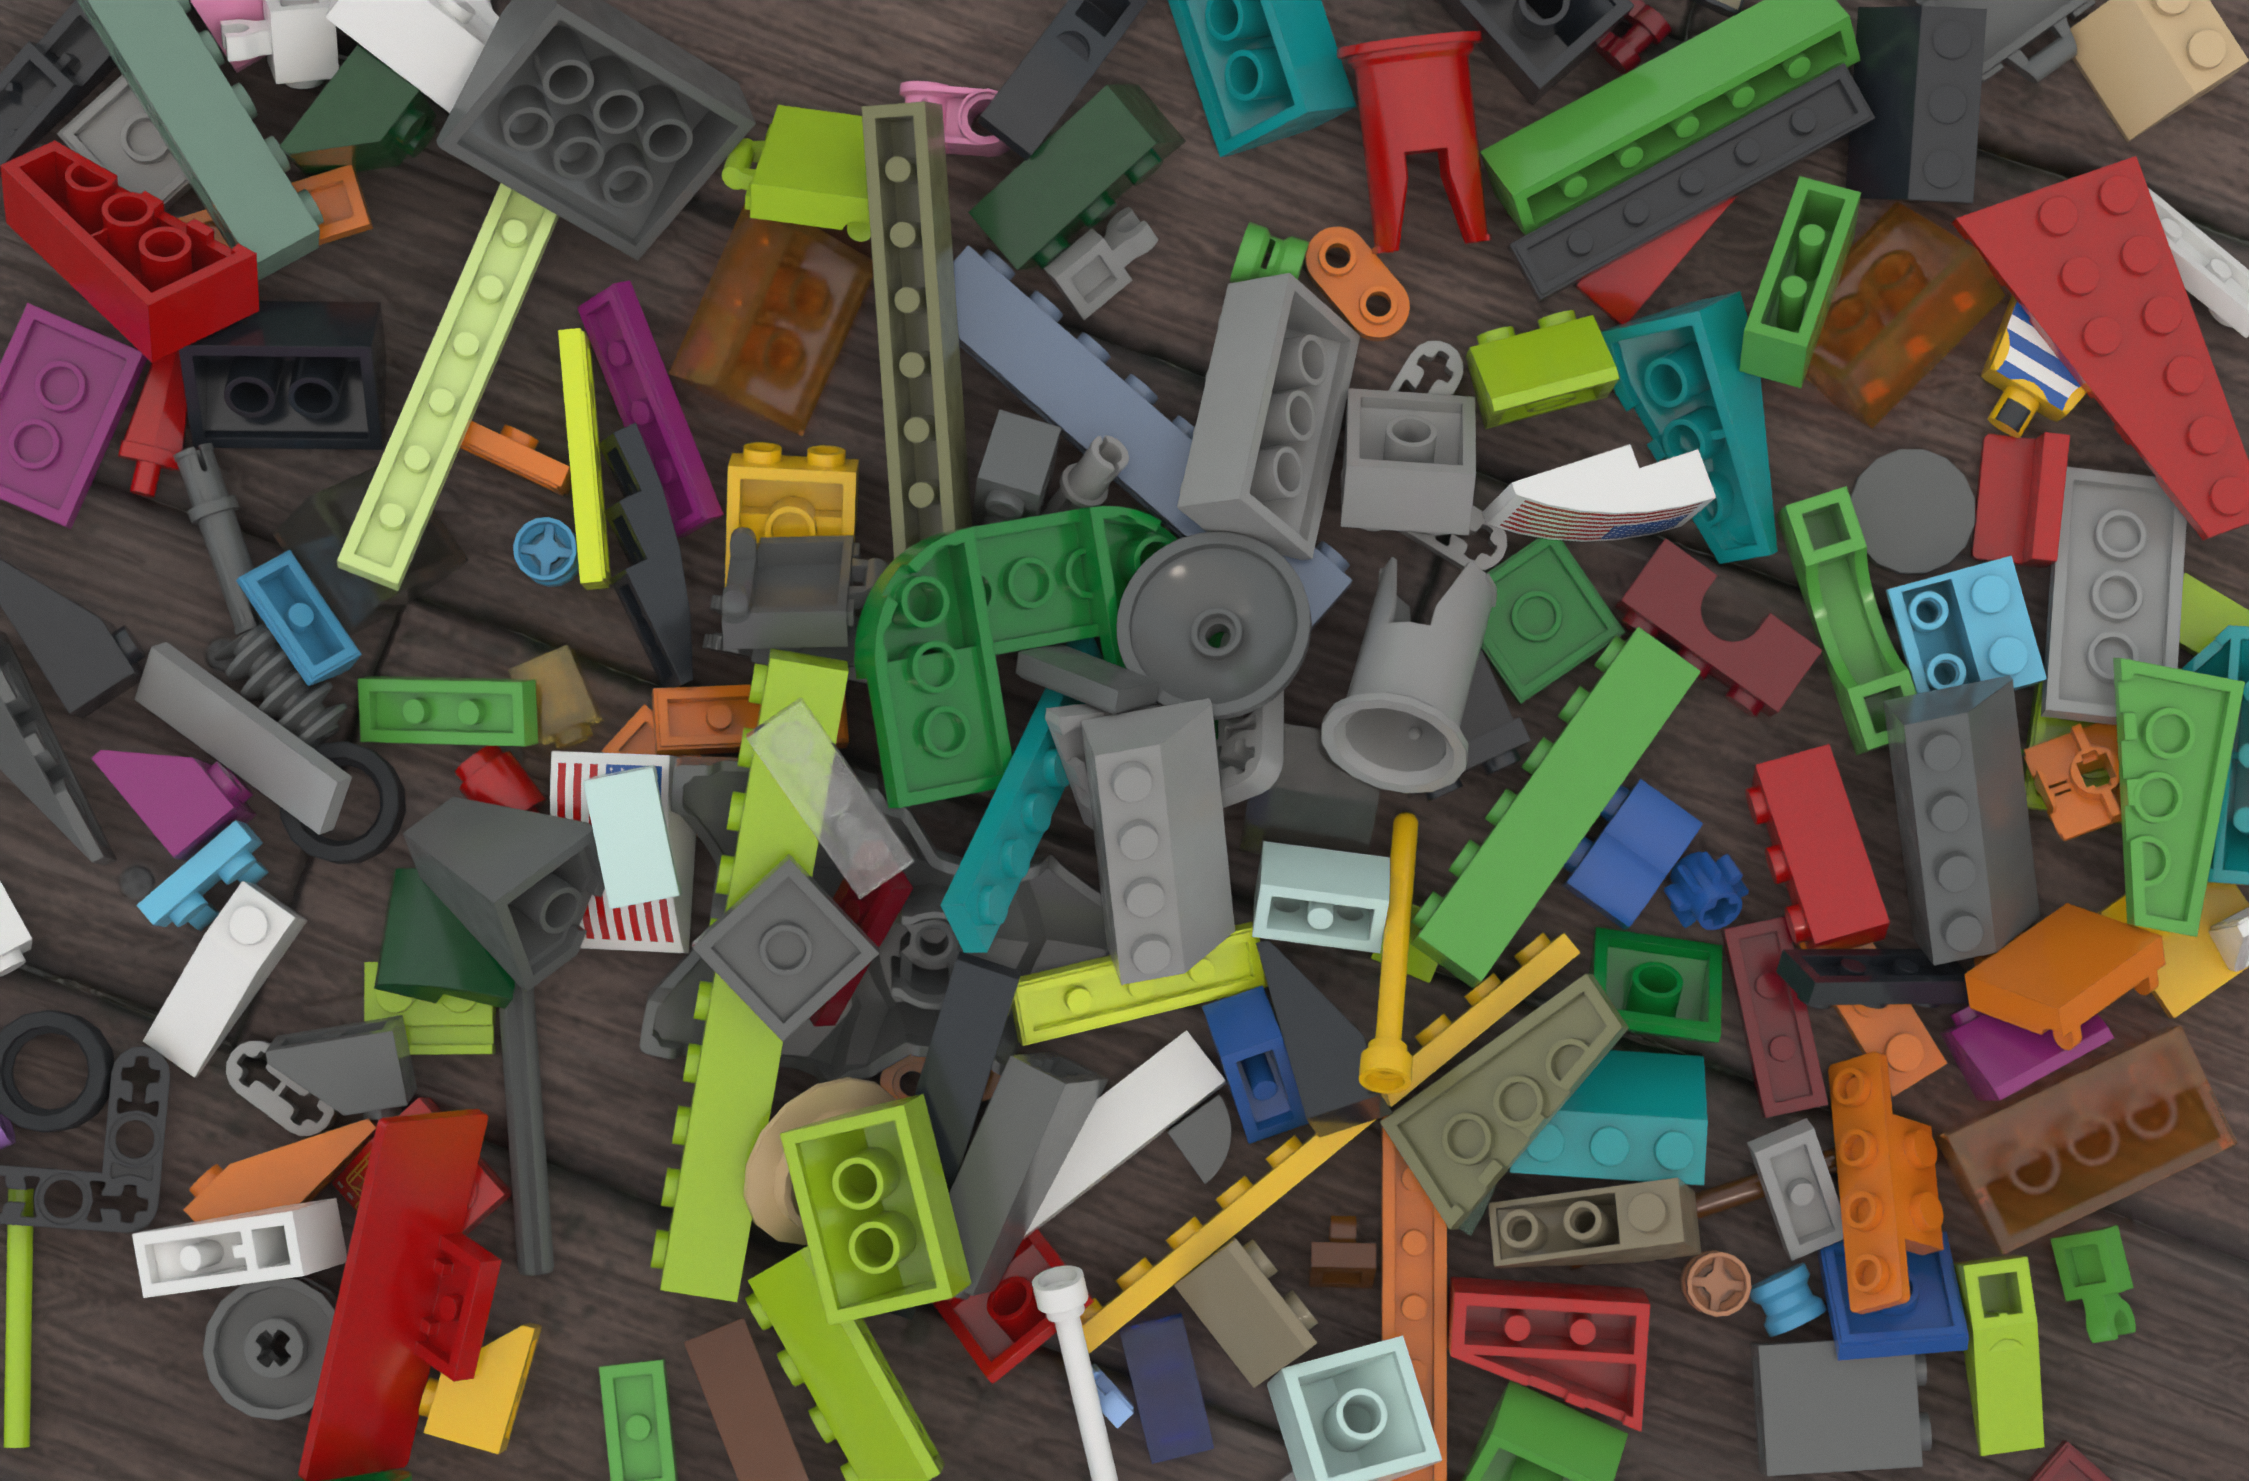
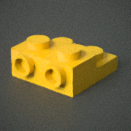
M768 442L748 443L744 445L743 453H732L728 464L725 587L731 557V534L737 528L746 527L751 529L756 535L757 543L761 537L854 535L855 543L859 459H845L846 450L844 448L830 445L809 447L807 449V457L782 455V447L780 445Z

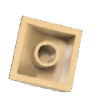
M2109 0L2070 28L2077 45V56L2072 58V60L2126 142L2131 141L2230 79L2249 62V59L2210 0Z

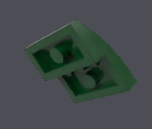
M396 868L392 875L374 989L432 1003H437L442 995L445 994L506 1009L513 1000L514 979L424 883L416 868Z

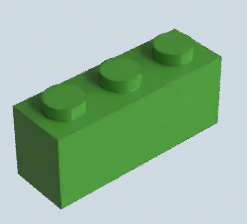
M1799 176L1744 329L1740 372L1798 388L1802 387L1855 236L1861 192Z

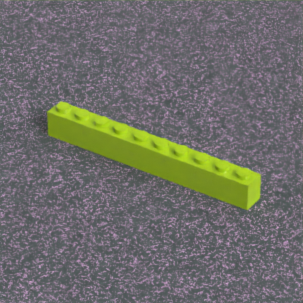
M770 648L768 664L755 663L748 702L760 704L756 729L743 728L737 766L749 768L745 793L732 792L726 830L738 832L734 856L721 855L715 893L727 895L724 913L788 854L811 877L813 876L849 672L848 661ZM710 918L709 927L717 920V918ZM714 971L712 982L701 980L699 982L693 1019L705 1021L701 1045L693 1043L688 1045L683 1082L694 1083L690 1107L678 1105L672 1144L683 1145L684 1147L680 1169L667 1167L661 1206L672 1207V1216L669 1231L656 1229L650 1268L662 1269L660 1290L737 1302L752 1221L744 1199L746 1163L760 1132L769 1123L783 1042Z

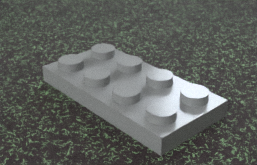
M2067 467L2057 562L2051 565L2044 660V670L2047 679L2043 681L2041 717L2117 725L2113 658H2125L2178 669L2187 520L2155 481L2156 477Z

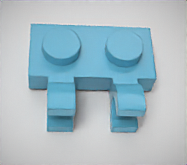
M235 820L136 906L153 925L167 927L173 922L177 927H181L189 922L194 928L202 931L219 915L218 910L203 897L208 890L221 879L226 885L236 880L240 883L246 881L256 884L269 873L262 863L258 862L251 854L263 842L248 824Z

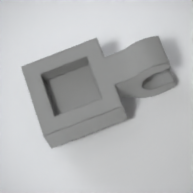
M1127 207L1119 211L1109 221L1104 238L1091 228L1044 267V270L1071 308L1085 320L1132 281L1124 267L1137 257L1151 250L1158 242V238L1148 223L1144 220L1140 222L1133 210Z

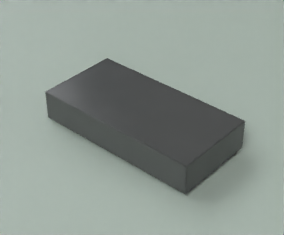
M1059 643L1018 652L1015 674L1020 675V678L1109 713L1118 714L1148 707L1156 703L1159 681Z

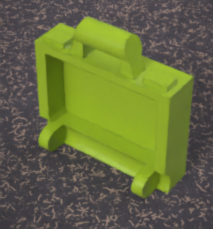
M778 105L772 124L768 127L765 141H753L749 138H743L728 155L722 171V180L731 189L747 190L745 210H750V218L842 230L847 225L848 235L853 240L864 242L871 237L862 116ZM752 162L758 163L756 169H750Z

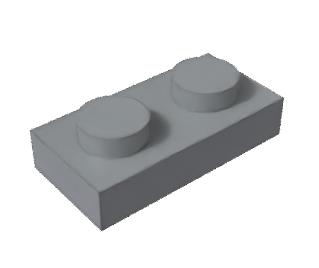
M1807 1118L1747 1142L1783 1249L1791 1261L1843 1240L1840 1203L1815 1129Z

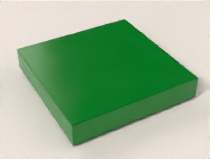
M1538 538L1487 572L1497 587V600L1495 607L1491 609L1481 650L1518 705H1521L1602 650L1611 642L1615 635L1621 637L1626 633L1562 540Z

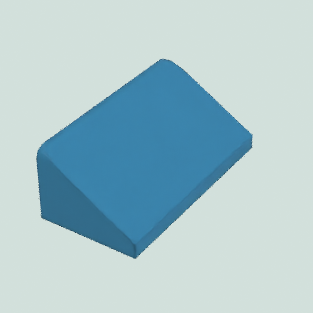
M291 550L245 573L236 580L307 686L348 671L362 655Z

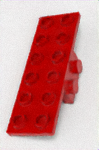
M479 1109L381 1118L377 1123L298 1471L299 1477L305 1481H325L404 1468L409 1462L419 1419V1407L431 1366L453 1382L474 1379L502 1261L462 1233L488 1122V1115Z

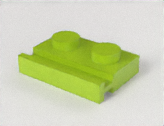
M364 962V1021L403 1015L410 1055L496 1054V1045H494V1026H496L495 1006L445 994L442 995L437 1003H432L374 989L378 962Z

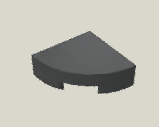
M1220 1095L1214 1097L1167 1132L1204 1184L1210 1181L1222 1167L1231 1143L1230 1117Z

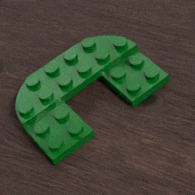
M1120 506L1088 507L1008 520L935 534L912 545L887 566L872 587L861 611L856 631L854 664L856 680L867 679L888 808H902L997 789L1012 758L995 655L1100 636L1103 660L1127 669L1117 640L1118 610L1124 591L1140 566L1155 552L1178 540L1169 531L1160 526L1161 520L1147 513ZM1224 632L1214 634L1210 638L1208 645L1213 648H1220ZM1214 720L1216 740L1218 739L1219 720Z

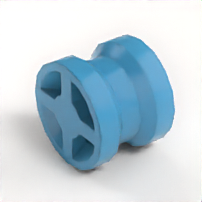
M1799 1263L1752 1285L1749 1297L1752 1302L1761 1305L1766 1315L1763 1326L1769 1337H1774L1799 1327L1827 1310L1822 1298L1813 1295L1807 1284L1810 1273L1805 1263Z

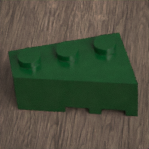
M1138 84L1106 85L1037 148L1027 161L1024 160L968 213L1016 270L1034 268L1037 265L1041 270H1044V267L1071 246L1067 241L1071 236L1085 225L1087 228H1091L1104 219L1117 206L1115 200L1133 185L1137 186L1149 178L1163 164V160L1184 144L1186 140Z

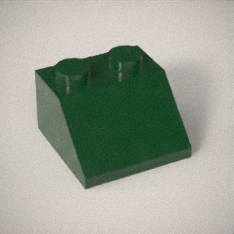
M357 45L279 147L299 170L308 177L347 165H352L356 172L399 166L407 155L414 158L424 150L435 133L436 128L431 124L437 115L420 90L361 46Z

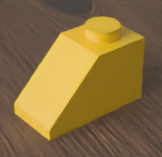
M531 1322L524 1324L482 1347L474 1379L453 1382L442 1373L439 1380L430 1377L424 1389L419 1407V1415L428 1417L424 1433L495 1454L504 1452L509 1443L542 1326Z

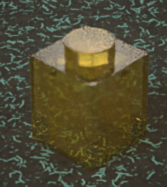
M565 645L508 669L512 679H536L538 741L546 745L555 742L558 750L573 746L592 737L593 733L590 726L603 721L576 653L570 646Z

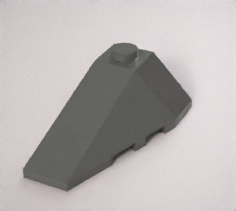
M0 631V770L92 863L106 866L117 859L8 635Z

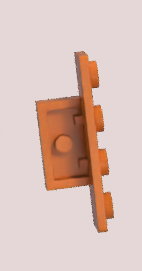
M1877 1051L1832 1064L1828 1068L1850 1310L1858 1314H1867L1897 1306L1910 1300L1906 1251L1923 1256L1944 1250L1941 1228L1944 1215L1938 1198L1935 1168L1937 1147L1932 1137V1128L1929 1125L1893 1114L1887 1056Z

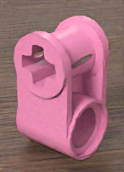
M907 81L900 84L899 95L905 98V103L925 101L942 104L946 154L995 157L1010 150L1006 144L994 135L980 136L973 132L971 128L974 118L986 109L998 91L989 88L954 87L928 81Z

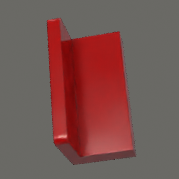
M2044 432L2036 439L2016 438L1997 434H1988L1983 438L1975 505V525L1973 527L1970 552L1972 559L1990 562L2012 556L2014 565L2047 568L2057 562L2070 435Z

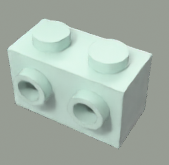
M1263 841L1254 894L1252 937L1380 953L1389 906L1390 857Z

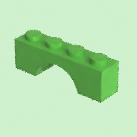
M1847 486L1786 505L1776 514V518L1857 756L1889 745L1883 701L1917 693L1909 669L1897 655L1882 621L1868 570L1867 545Z

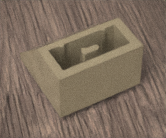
M1233 1236L1176 1282L1174 1287L1253 1388H1255L1317 1344L1309 1330L1318 1322L1293 1290L1281 1297L1268 1279L1278 1270L1256 1242L1251 1239L1241 1246Z

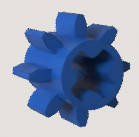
M1707 851L1695 852L1682 858L1671 872L1670 879L1672 884L1664 888L1665 894L1671 901L1670 908L1682 926L1687 928L1697 920L1705 930L1720 929L1734 921L1742 909L1741 897L1747 895L1749 890L1741 880L1742 872L1729 854H1725L1715 862Z

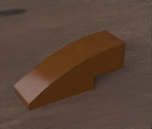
M741 1318L685 1341L684 1345L738 1481H809L745 1319Z

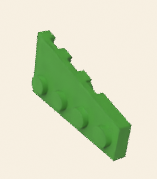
M2113 658L2127 924L2197 937L2245 682L2125 658Z

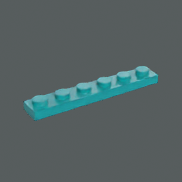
M1094 637L1070 641L1066 644L1068 647L1103 660ZM1045 688L940 906L964 953L988 952L1000 925L1004 923L1007 917L1008 908L1022 878L1028 873L1030 861L1043 833L1050 826L1051 816L1065 787L1069 785V780L1045 718L1046 708L1086 704L1084 702Z

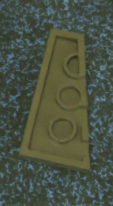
M1584 974L1399 1107L1393 1114L1380 1121L1450 1230H1457L1629 1029L1593 974Z

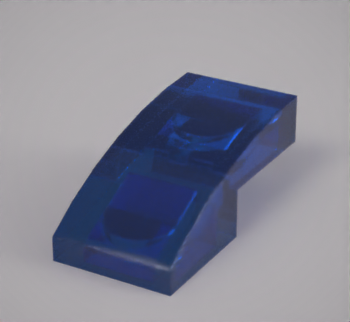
M1182 1313L1120 1328L1119 1331L1152 1464L1215 1449Z

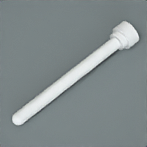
M1076 1266L1050 1268L1034 1277L1032 1287L1038 1310L1046 1313L1047 1319L1055 1323L1092 1481H1118L1080 1316L1085 1311L1084 1304L1089 1297L1082 1269Z

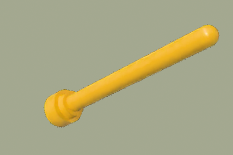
M1410 812L1399 813L1393 821L1390 854V894L1383 938L1375 1039L1368 1043V1048L1361 1053L1359 1083L1370 1091L1382 1094L1403 1092L1411 1086L1413 1057L1407 1051V1045L1401 1041L1419 826L1418 819Z

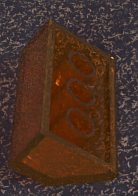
M2182 1026L2161 1028L1935 1135L1963 1196L2001 1254L2015 1250L2238 1144Z

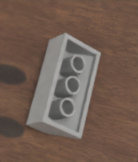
M1291 273L1229 283L1227 286L1211 361L1206 373V382L1198 418L1193 430V439L1184 479L1180 487L1177 508L1206 532H1231L1245 535L1265 543L1280 555L1307 560L1312 559L1360 335Z
M1210 698L1081 720L1107 948L1121 985L1184 974L1235 932L1213 708Z

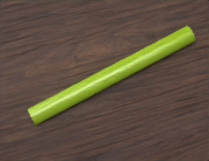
M8 1189V1202H26L22 1215L34 1217V1189ZM7 1225L4 1448L30 1447L34 1226Z

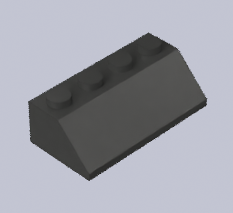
M2009 675L1883 701L1913 939L1933 965L1997 953L2040 918L2013 679Z

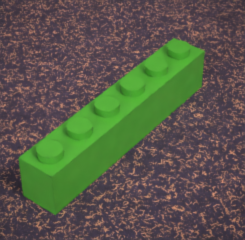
M1763 0L1480 151L1494 195L1524 236L1833 68L1845 63L1846 67H1849L1859 62L1861 59L1850 16L1837 0Z
M1637 627L1626 641L1617 635L1614 636L1594 664L1603 674L1591 691L1588 692L1579 686L1557 717L1567 724L1554 743L1543 736L1521 766L1522 769L1531 774L1517 794L1508 788L1504 790L1484 818L1494 825L1492 830L1480 846L1471 839L1467 842L1448 869L1449 872L1457 877L1444 897L1433 891L1411 921V923L1420 928V931L1410 944L1471 988L1476 987L1482 982L1701 672L1640 627Z

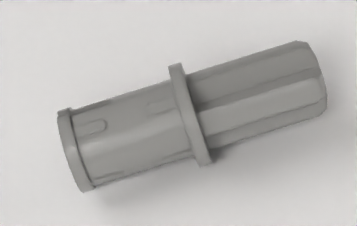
M1106 435L1103 441L1101 436L1096 437L1080 461L1069 465L1062 472L1059 481L1060 488L1047 503V508L1042 515L1100 506L1107 498L1109 484L1128 464L1129 455L1125 446L1112 436Z

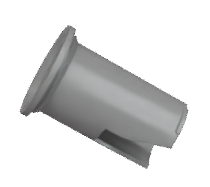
M1391 557L1385 567L1380 568L1378 589L1347 697L1334 703L1323 718L1322 744L1333 762L1352 777L1374 787L1401 793L1434 792L1454 784L1466 770L1469 744L1460 730V725L1491 609L1496 605L1497 587L1490 574L1485 573L1475 563L1470 561L1436 605L1431 624L1425 625L1410 622V606L1396 596L1397 559Z

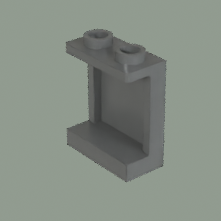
M1834 1340L1750 1343L1759 1472L1766 1476L1923 1467L1922 1451H1930L1932 1446L1928 1412H1919L1917 1386H1926L1927 1383L1925 1354L1838 1361Z

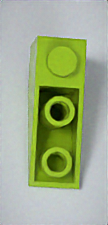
M2013 1254L1953 1263L1969 1334L1968 1350L1963 1352L1979 1456L2043 1448L2045 1446L2038 1322L2028 1257Z

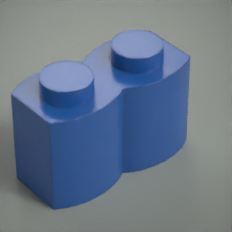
M1642 779L1635 782L1630 790L1622 784L1599 815L1607 822L1592 842L1584 836L1563 866L1570 874L1562 886L1623 930L1628 929L1633 924L1703 825L1701 821Z

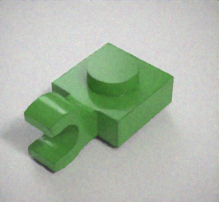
M2118 1225L2066 1233L2051 1238L2066 1301L2083 1300L2086 1328L2092 1343L2116 1340L2118 1335L2136 1332L2132 1309L2118 1294L2134 1288Z

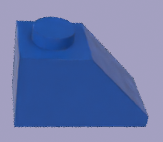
M1263 985L1202 1006L1248 1143L1251 1144L1308 1124L1309 1122L1305 1116L1285 1043Z

